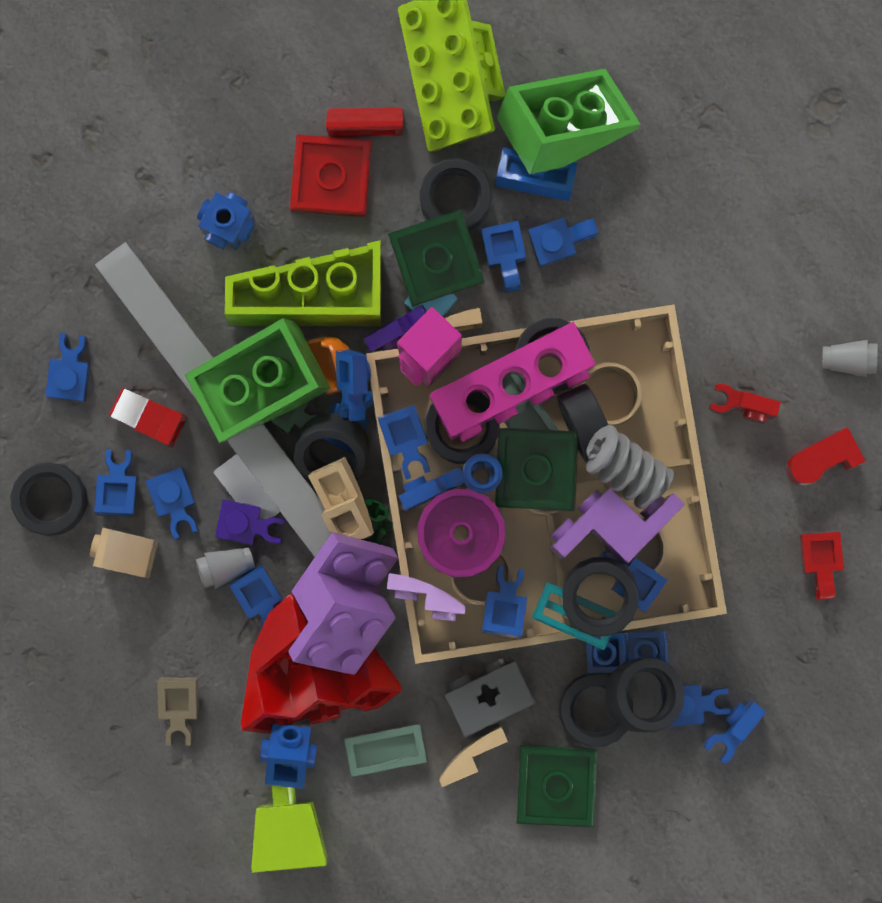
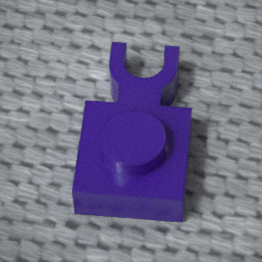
M424 305L368 334L364 341L370 352L379 347L382 351L391 350L396 347L397 342L401 339L400 336L407 332L427 312Z
M223 499L215 537L254 545L256 534L262 535L269 542L281 544L282 538L272 536L269 532V527L272 523L285 525L286 519L280 517L261 519L262 507Z

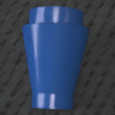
M476 454L466 461L462 472L463 480L469 489L478 493H489L500 484L502 480V467L493 456L489 454ZM477 470H484L488 474V480L480 483L478 479L474 478V473Z

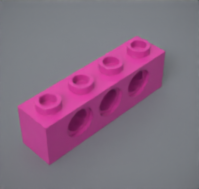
M433 307L397 342L398 358L400 359L398 362L401 364L400 371L415 386L422 382L429 388L461 355L462 335Z
M573 321L430 393L429 396L450 439L452 440L459 436L461 441L464 442L482 433V424L494 418L498 424L505 422L519 414L516 407L530 400L533 406H536L555 396L552 389L566 382L569 388H572L591 378L588 371L592 370L596 364ZM544 357L557 359L561 366L560 373L554 377L544 376L538 368L539 361ZM508 375H518L524 380L525 390L522 393L510 395L503 389L502 381ZM480 392L488 397L490 406L485 412L474 413L469 410L466 400L472 393Z

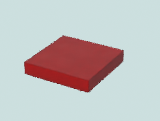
M296 134L290 211L366 217L372 140Z

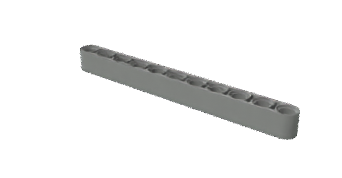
M124 242L97 262L95 266L196 399L184 374L211 360L213 356L133 250ZM261 424L227 440L313 556L316 557L331 535L321 516L325 508L318 495L300 474L265 425Z

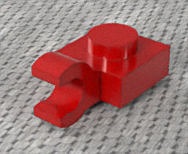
M716 384L714 390L724 393L727 401L722 406L711 403L708 408L716 414H723L735 408V410L744 412V419L765 424L766 419L772 420L778 416L781 402L745 391L740 392L732 389L727 384Z
M840 532L800 535L803 574L815 573L814 590L816 600L835 598L833 572L844 570Z

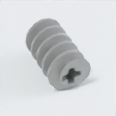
M607 425L598 430L586 449V454L589 458L586 465L587 472L595 474L599 471L598 478L602 483H607L611 480V489L613 491L623 489V498L626 500L635 498L634 504L639 509L647 507L651 502L661 497L673 481L675 473L672 469L666 468L663 462L654 459L649 452L643 451L637 443L630 442L625 434L618 433L614 426Z

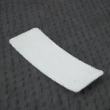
M237 454L214 471L216 477L236 502L262 507L261 519L274 517L280 512Z

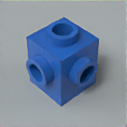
M215 192L212 200L206 199L197 215V219L201 221L198 226L202 233L206 235L204 240L222 250L225 249L226 245L238 250L241 242L246 243L255 226V222L252 221L254 216L251 210L246 207L248 201L231 192H228L226 197ZM223 211L231 214L230 221L225 224L218 222Z
M272 724L270 739H262L260 762L267 763L265 785L304 789L307 767L314 768L317 745L309 744L311 728Z

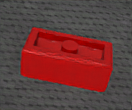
M401 107L329 109L326 118L328 136H402L403 109Z

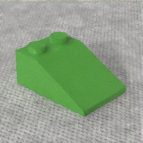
M606 69L510 86L496 117L529 174L563 168L628 135L640 126V122Z
M284 318L184 374L219 443H223L294 410L331 389L297 322Z

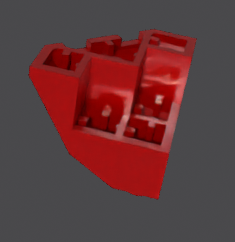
M290 594L269 612L252 649L241 729L242 731L271 734L272 724L290 726L294 722L310 718L311 725L341 718V710L358 708L366 712L378 709L402 691L401 684L375 648L355 675L293 662L288 651L307 625L308 620L295 596Z

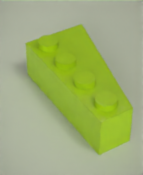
M381 240L367 243V246L349 250V248L333 251V254L317 258H302L295 260V263L279 267L273 265L225 277V317L228 326H270L284 318L296 321L298 326L381 327Z

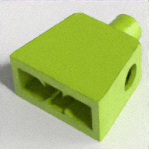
M271 785L273 804L260 805L256 808L252 873L326 866L328 855L313 800L296 802L295 788Z

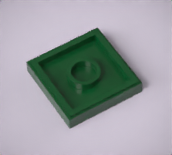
M462 210L388 233L412 307L485 283Z
M500 428L497 460L502 467V480L496 488L495 505L501 508L575 511L578 437L576 432Z
M520 745L516 823L594 828L598 750Z

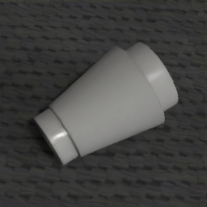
M867 339L823 346L822 369H830L831 371L866 378L867 374H877L878 344L868 343Z
M249 547L203 553L204 557L195 559L204 589L212 586L214 589H217L255 569Z

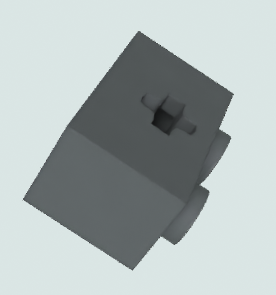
M502 657L485 665L483 668L486 674L472 680L470 674H467L448 683L451 690L445 693V697L465 737L535 704L514 660L507 663L505 658ZM487 684L490 689L498 688L499 693L494 696V704L488 705L485 700L478 702L476 697L482 693L480 688L482 685Z

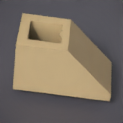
M102 528L101 535L95 534L93 538L90 557L95 558L93 564L95 567L150 578L159 541Z

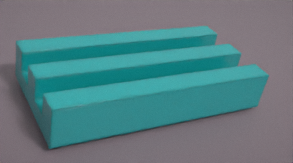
M546 582L531 618L605 650L610 636H601L600 639H597L542 614L546 607L566 616L563 606L548 600L551 593L563 598V588ZM577 595L578 605L608 618L617 613Z

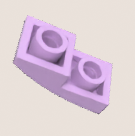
M388 574L387 589L395 590L394 598L418 601L419 593L426 594L425 610L433 611L432 619L456 621V614H465V606L445 591L418 579Z

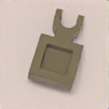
M159 678L157 681L158 719H170V726L165 735L166 746L173 744L174 731L183 732L186 737L185 746H191L193 743V729L189 725L188 719H197L199 716L198 678Z

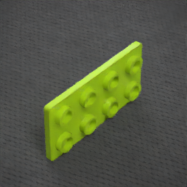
M414 0L399 6L398 13L428 151L436 152L493 132L495 127L489 101L495 102L503 99L506 93L491 25L471 20L467 0Z

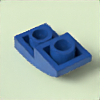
M667 631L615 633L610 636L605 650L586 643L588 673H612L622 663L637 658H656L668 664ZM593 636L597 639L601 638V636Z

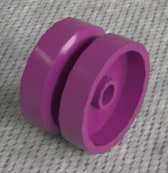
M452 489L436 496L424 508L418 522V544L424 558L437 571L451 577H471L487 570L499 557L505 542V523L498 507L487 496L471 489ZM458 526H465L467 531H469V536L464 541H458L453 535L454 529H457Z

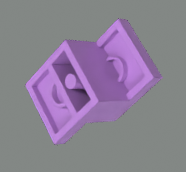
M610 488L603 494L596 490L578 507L583 514L574 523L568 518L550 536L555 543L549 549L560 559H563L590 533L615 558L624 564L629 563L685 504L674 493L665 498L661 496L640 512L644 517L642 520Z
M332 532L292 590L308 620L307 625L288 651L293 662L352 675L357 673L396 618L378 588L398 560V556L393 548Z

